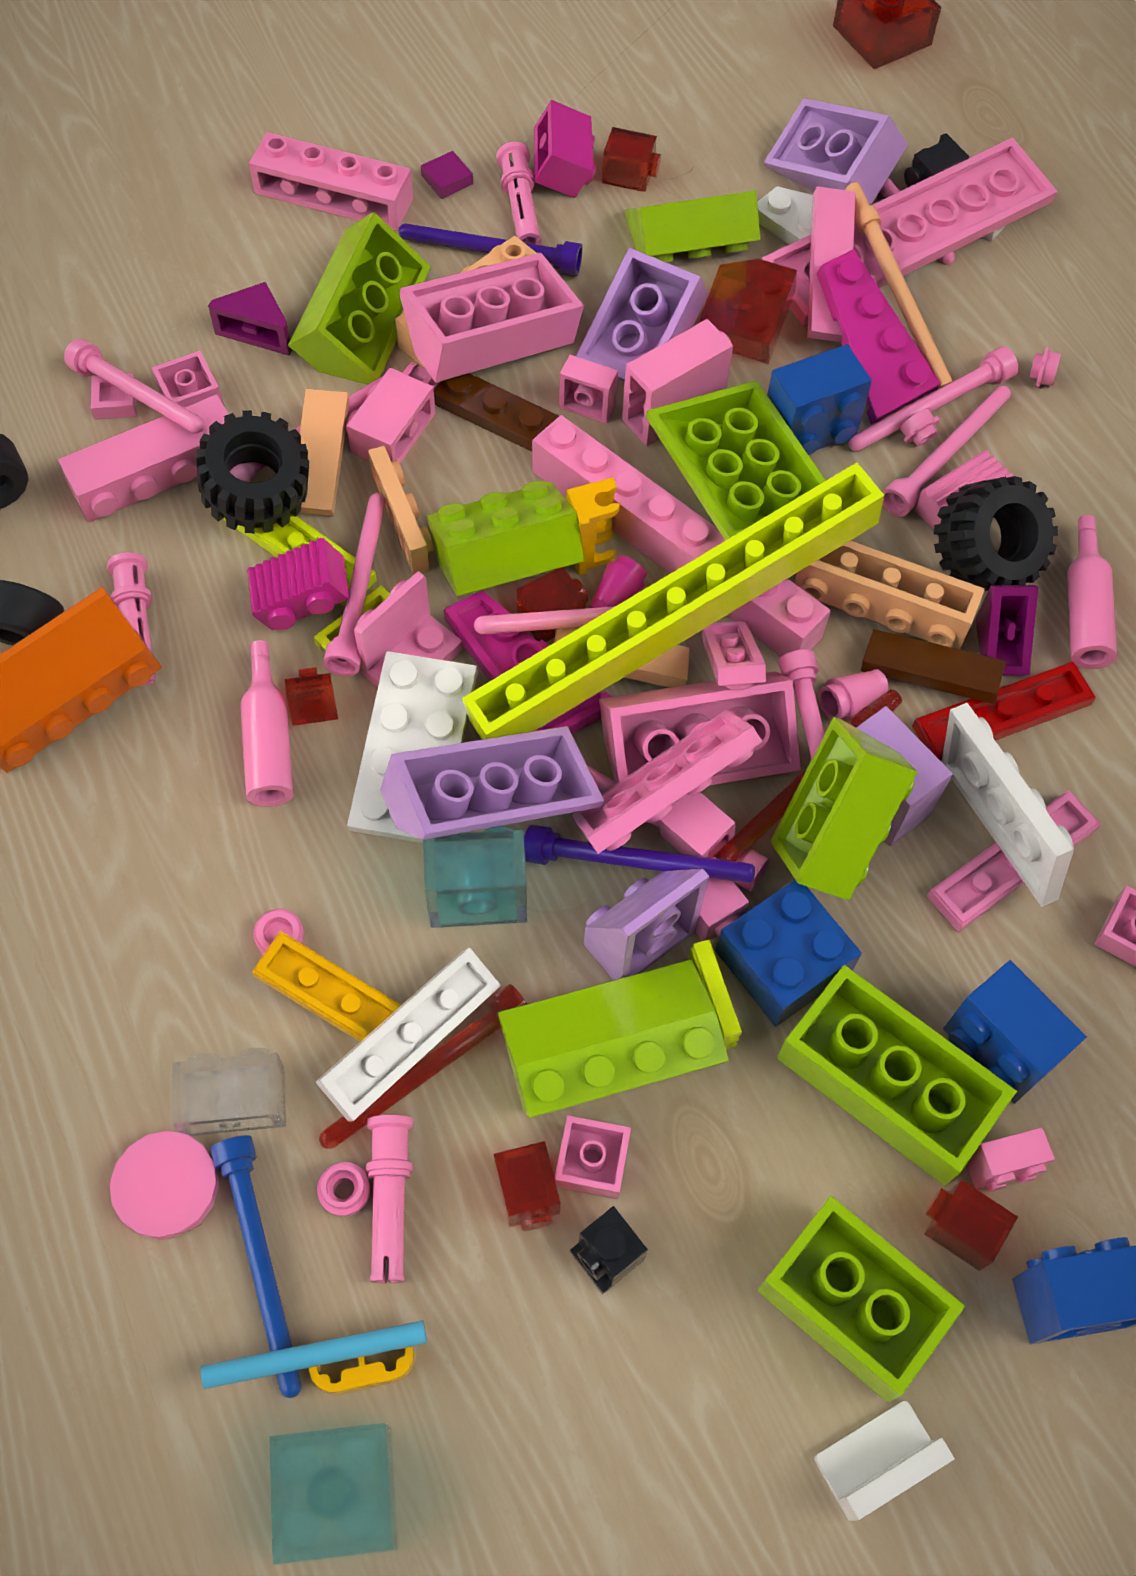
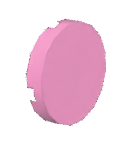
M168 1130L148 1134L130 1145L116 1162L110 1181L111 1204L121 1222L140 1236L157 1240L175 1238L176 1235H181L185 1231H191L200 1225L214 1207L219 1189L218 1173L215 1170L213 1159L205 1146L188 1134Z

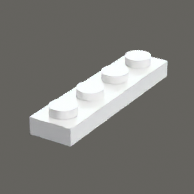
M470 947L463 950L316 1081V1084L348 1122L354 1121L501 985Z

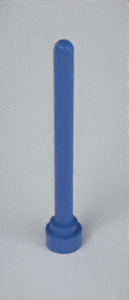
M252 1136L232 1137L220 1141L210 1148L215 1170L221 1171L223 1178L229 1179L270 1352L291 1348L292 1343L250 1177V1172L254 1170L252 1161L257 1158ZM298 1370L276 1374L280 1393L284 1397L294 1398L300 1393L302 1384Z

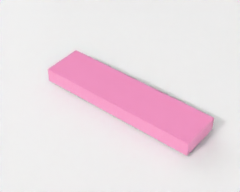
M817 186L813 193L807 338L841 342L843 338L838 321H833L816 273L823 264L854 249L855 192Z
M1069 790L1046 806V811L1056 825H1061L1068 831L1074 847L1094 833L1101 825ZM994 843L931 889L926 897L959 933L1025 883L998 844Z

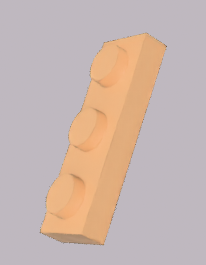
M385 446L368 450L373 481L378 493L383 495L386 500L385 510L412 574L414 575L418 571L420 573L429 571L428 553L434 551L432 539L426 526L420 528L418 526L416 518H419V511L413 494H405L402 486L405 485V479L398 460L391 462Z

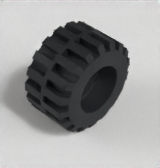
M252 410L242 411V417L237 418L233 413L225 415L224 424L215 421L209 426L210 435L203 434L199 441L200 449H197L196 462L198 490L201 493V501L205 508L211 507V516L218 522L225 518L226 527L236 530L239 525L245 527V533L254 534V528L262 527L263 532L267 533L273 531V524L278 523L281 527L287 525L290 522V514L296 517L301 511L302 502L306 501L308 490V449L306 444H301V435L296 429L288 431V422L282 418H279L276 422L271 420V413L262 411L261 417L252 416ZM256 462L270 467L276 475L264 482L249 483L236 478L230 471L241 463Z
M1016 476L984 480L959 487V492L951 493L946 498L948 506L940 507L937 516L941 519V523L934 525L933 534L939 537V543L934 544L935 553H941L943 557L939 562L942 569L951 570L949 576L985 589L984 591H989L991 585H1026V583L1035 582L1040 578L1039 571H1046L1051 564L1048 560V555H1054L1057 547L1053 543V536H1058V526H1053L1052 518L1056 517L1053 507L1047 508L1046 506L1048 497L1044 492L1036 493L1037 485L1031 481L1022 482V478ZM993 517L996 519L1001 532V544L998 552L993 548L990 539V525Z

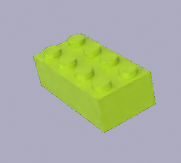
M846 965L842 966L786 1038L776 1058L943 1186H947L961 1173L1017 1092Z

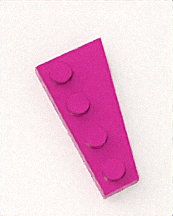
M853 249L820 267L816 274L833 321H838L843 335L841 340L842 346L849 345L872 380L867 397L869 409L866 412L870 424L873 425L933 392L941 383L856 251Z
M481 590L445 608L444 620L455 635L463 641V646L490 682L550 645L542 639L537 641L526 631L496 634H479L476 632L474 622L478 617L511 614ZM606 691L603 694L599 692L536 731L568 726L571 734L601 719L599 699L612 696Z

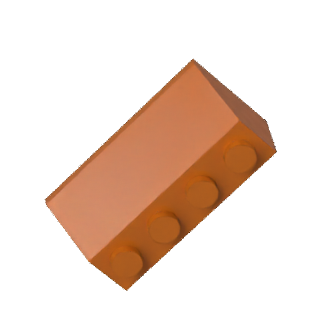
M103 587L0 654V768L6 773L15 767L27 764L40 750L56 740L65 738L73 731L74 727L92 715L105 711L114 700L133 687L145 684L154 673L163 668L136 629Z

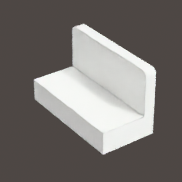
M902 1401L816 1454L814 1460L848 1521H856L889 1502L955 1460L943 1438L930 1439L911 1405L907 1401Z

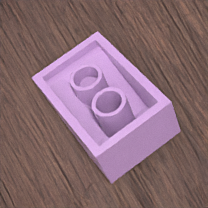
M803 98L764 161V164L767 168L812 191H815L817 186L845 190L851 183L859 182L869 205H871L907 148L908 143L889 115Z
M628 248L576 357L618 370V379L625 381L627 363L693 327L709 295L701 277Z
M704 869L661 871L649 881L645 877L641 878L628 888L624 894L625 899L612 908L605 905L589 917L585 927L584 946L612 980L645 971L695 933L710 876Z

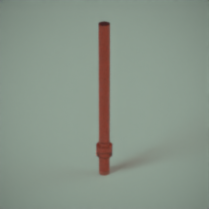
M889 690L872 707H864L851 720V725L855 728L885 706L893 712L902 703L901 695L895 690ZM807 768L713 857L728 861L739 859L783 817Z

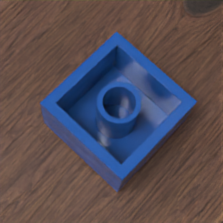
M846 344L772 370L767 396L807 454L811 455L816 450L829 445L845 443L857 434L872 380L849 345Z
M793 880L721 929L715 949L716 953L775 1027L819 997L843 965H846L853 971L862 955V952L809 888L798 884L796 880Z
M1011 960L967 996L943 1027L952 1044L1017 1091L1011 1099L1014 1104L1087 1038Z
M1128 1237L1098 1242L1094 1244L1095 1249L1086 1250L1078 1254L1075 1246L1054 1248L1042 1252L1041 1258L1026 1262L1028 1269L1012 1278L1030 1345L1136 1326V1245L1130 1246Z

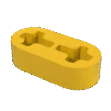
M413 1346L404 1348L405 1356L396 1360L397 1369L387 1371L383 1362L367 1364L366 1356L358 1357L359 1366L343 1370L341 1372V1381L333 1383L328 1374L320 1373L321 1366L324 1365L310 1367L309 1373L315 1385L328 1394H344L395 1383L404 1379L411 1372L415 1363V1350Z

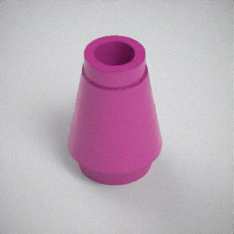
M619 555L615 561L608 562L592 603L588 608L614 607L639 593L645 587L644 579L647 573L644 568L633 559L623 555Z

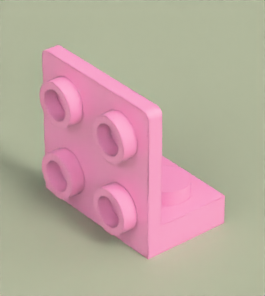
M419 571L407 581L399 582L385 601L376 609L366 611L359 618L354 628L358 654L361 658L362 675L377 688L386 651L452 661L463 650V641L430 615L426 577Z

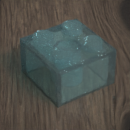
M497 826L488 828L484 832L459 833L423 840L425 896L431 928L527 922V880L523 830H512L508 827Z
M386 1423L269 1436L273 1565L398 1551L391 1428Z

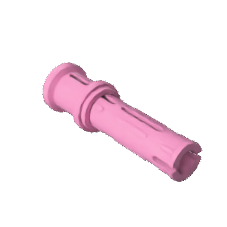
M509 142L499 148L496 158L498 166L503 170L501 185L503 191L510 198L516 236L524 243L541 245L542 240L539 234L531 192L535 185L534 173L528 167L531 158L529 148L521 142ZM510 154H512L513 162L509 159Z
M129 552L114 555L107 562V570L113 576L114 591L110 597L152 652L147 609L152 602V594L146 588L145 573L148 570L147 559L143 555ZM155 673L143 685L152 684L153 680H156Z
M379 1115L367 1119V1128L372 1130V1158L366 1164V1173L369 1179L374 1180L371 1283L386 1284L387 1260H389L388 1280L391 1283L405 1281V1276L403 1275L405 1180L409 1179L410 1174L413 1172V1163L408 1161V1131L414 1127V1119L408 1116Z

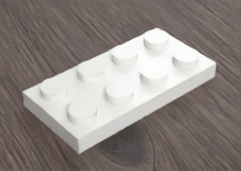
M386 651L347 823L349 831L442 847L444 836L422 840L397 829L380 789L391 754L463 743L468 715L462 698L474 691L478 673L477 666Z
M968 703L950 709L942 763L953 773L952 780L1040 906L1043 907L1059 900L1074 852V845L1070 834L1063 826H1057L1046 811V806L1040 793L1034 788H1029L1019 774V769L1013 756L1008 752H1003L993 739V733L988 722L982 717L978 718Z

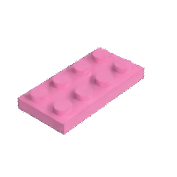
M726 709L601 794L604 799L602 807L577 811L571 817L598 854L605 849L607 851L615 850L625 844L632 835L631 831L646 821L653 823L666 816L672 809L671 804L685 794L694 795L707 788L713 781L712 776L726 766L732 768L744 763L752 756V749L762 743V740L751 724Z

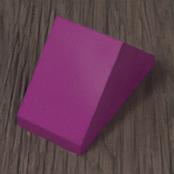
M266 282L211 300L208 308L216 335L290 355L292 349L288 346L290 335L287 321Z
M991 585L976 616L975 623L980 655L1007 661L1003 675H1030L1039 588L1036 585Z

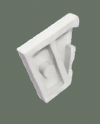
M777 186L757 202L759 224L790 245L811 234L813 195Z

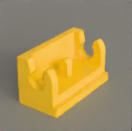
M613 477L566 490V500L577 512L585 560L574 564L579 576L587 574V569L608 564V562L613 561L616 557V550H607L604 553L595 552L596 544H604L613 539V532L611 530L612 517L617 515L620 510V504L614 503V493L617 492V485Z

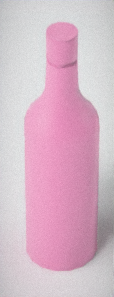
M1084 515L1078 519L1079 553L1067 571L1071 661H1074L1076 666L1096 669L1109 666L1118 658L1113 575L1110 563L1102 558L1098 552L1096 518L1092 515Z
M258 640L250 644L252 682L240 703L245 788L248 802L257 806L271 807L285 804L292 800L294 796L287 702L284 694L279 691L272 681L269 644L266 641Z

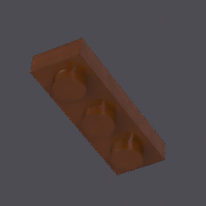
M470 373L443 380L434 389L436 406L531 452L532 440L559 417V415Z

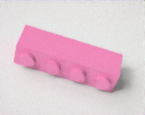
M216 394L184 407L203 419L205 427L200 433H192L169 418L162 416L57 459L87 522L109 516L121 508L140 500L149 499L159 492L181 483H187L197 477L196 455L197 449H200L199 441L203 434L210 435V425L215 421L224 424V416L228 415L218 395Z

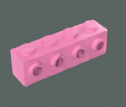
M266 132L249 162L255 194L358 221L375 212L393 230H398L413 200L410 168Z

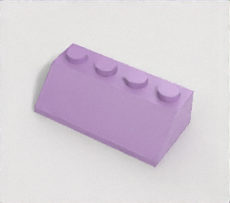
M568 726L391 754L380 789L396 828L422 840L602 807L604 799Z

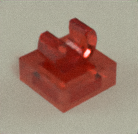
M317 667L299 669V677L285 679V692L293 726L338 719L331 673L318 674Z

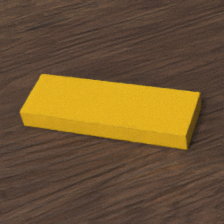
M282 931L278 933L252 970L253 977L359 1042L401 1006L398 1002Z

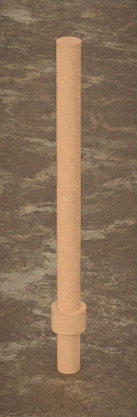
M859 182L851 183L845 190L855 192V224L859 232L866 235L921 354L941 383L937 387V389H940L953 382L883 235L880 228L882 221L875 206L869 205Z

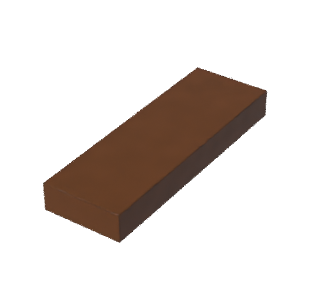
M873 629L862 661L861 671L866 672L878 669L886 678L995 704L1007 661Z

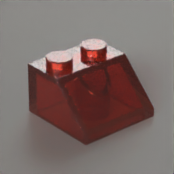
M759 258L721 264L698 324L708 319L719 331L724 332L729 337L733 345L732 353L769 364L796 291L797 270Z

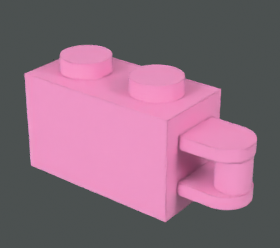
M411 362L403 373L389 368L380 381H375L372 384L368 397L358 410L352 411L348 417L346 432L348 433L351 453L369 461L368 450L385 446L391 462L398 460L401 463L436 414L434 389L438 386L439 382L435 383L427 370L415 362Z

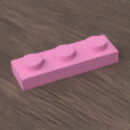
M746 621L713 623L702 630V642L718 686L725 685L729 689L744 690L751 688L753 683L766 682V664Z

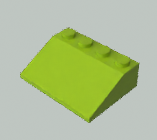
M757 380L647 410L645 417L725 541L826 481Z

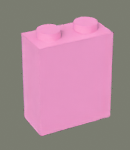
M706 319L626 364L622 420L646 447L660 439L645 417L647 410L727 388L733 345L729 337Z

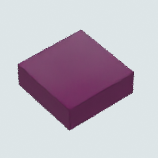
M454 151L421 165V176L441 199L473 184V173Z

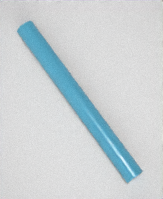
M424 1320L201 1366L203 1389L425 1344L427 1343Z

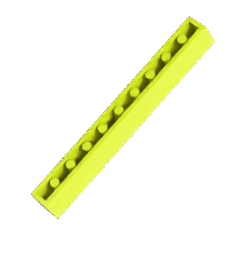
M858 462L463 697L462 700L469 721L482 740L536 731L877 525L885 495Z

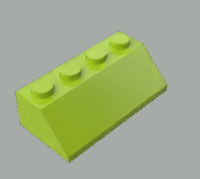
M375 212L370 213L345 229L288 346L318 372L367 385L380 378L397 342L395 318L404 311L400 298V288L424 282L431 266Z
M692 959L497 1012L522 1109L529 1118L729 1061L715 1008Z

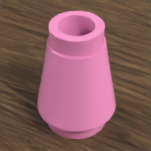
M878 669L830 678L825 683V686L819 690L818 700L820 707L829 719L832 720L833 717H836L843 721H848L880 698V696L886 694L888 682L885 675Z

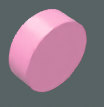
M275 909L265 913L258 919L253 935L262 955H264L280 931L304 944L305 932L302 923L293 912L285 909Z

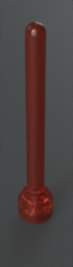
M509 984L494 995L495 1001L488 1005L490 1011L416 1063L354 1121L348 1122L343 1116L323 1130L319 1136L321 1146L325 1149L335 1148L367 1125L368 1118L381 1115L501 1028L497 1012L527 1004L519 991L512 984Z

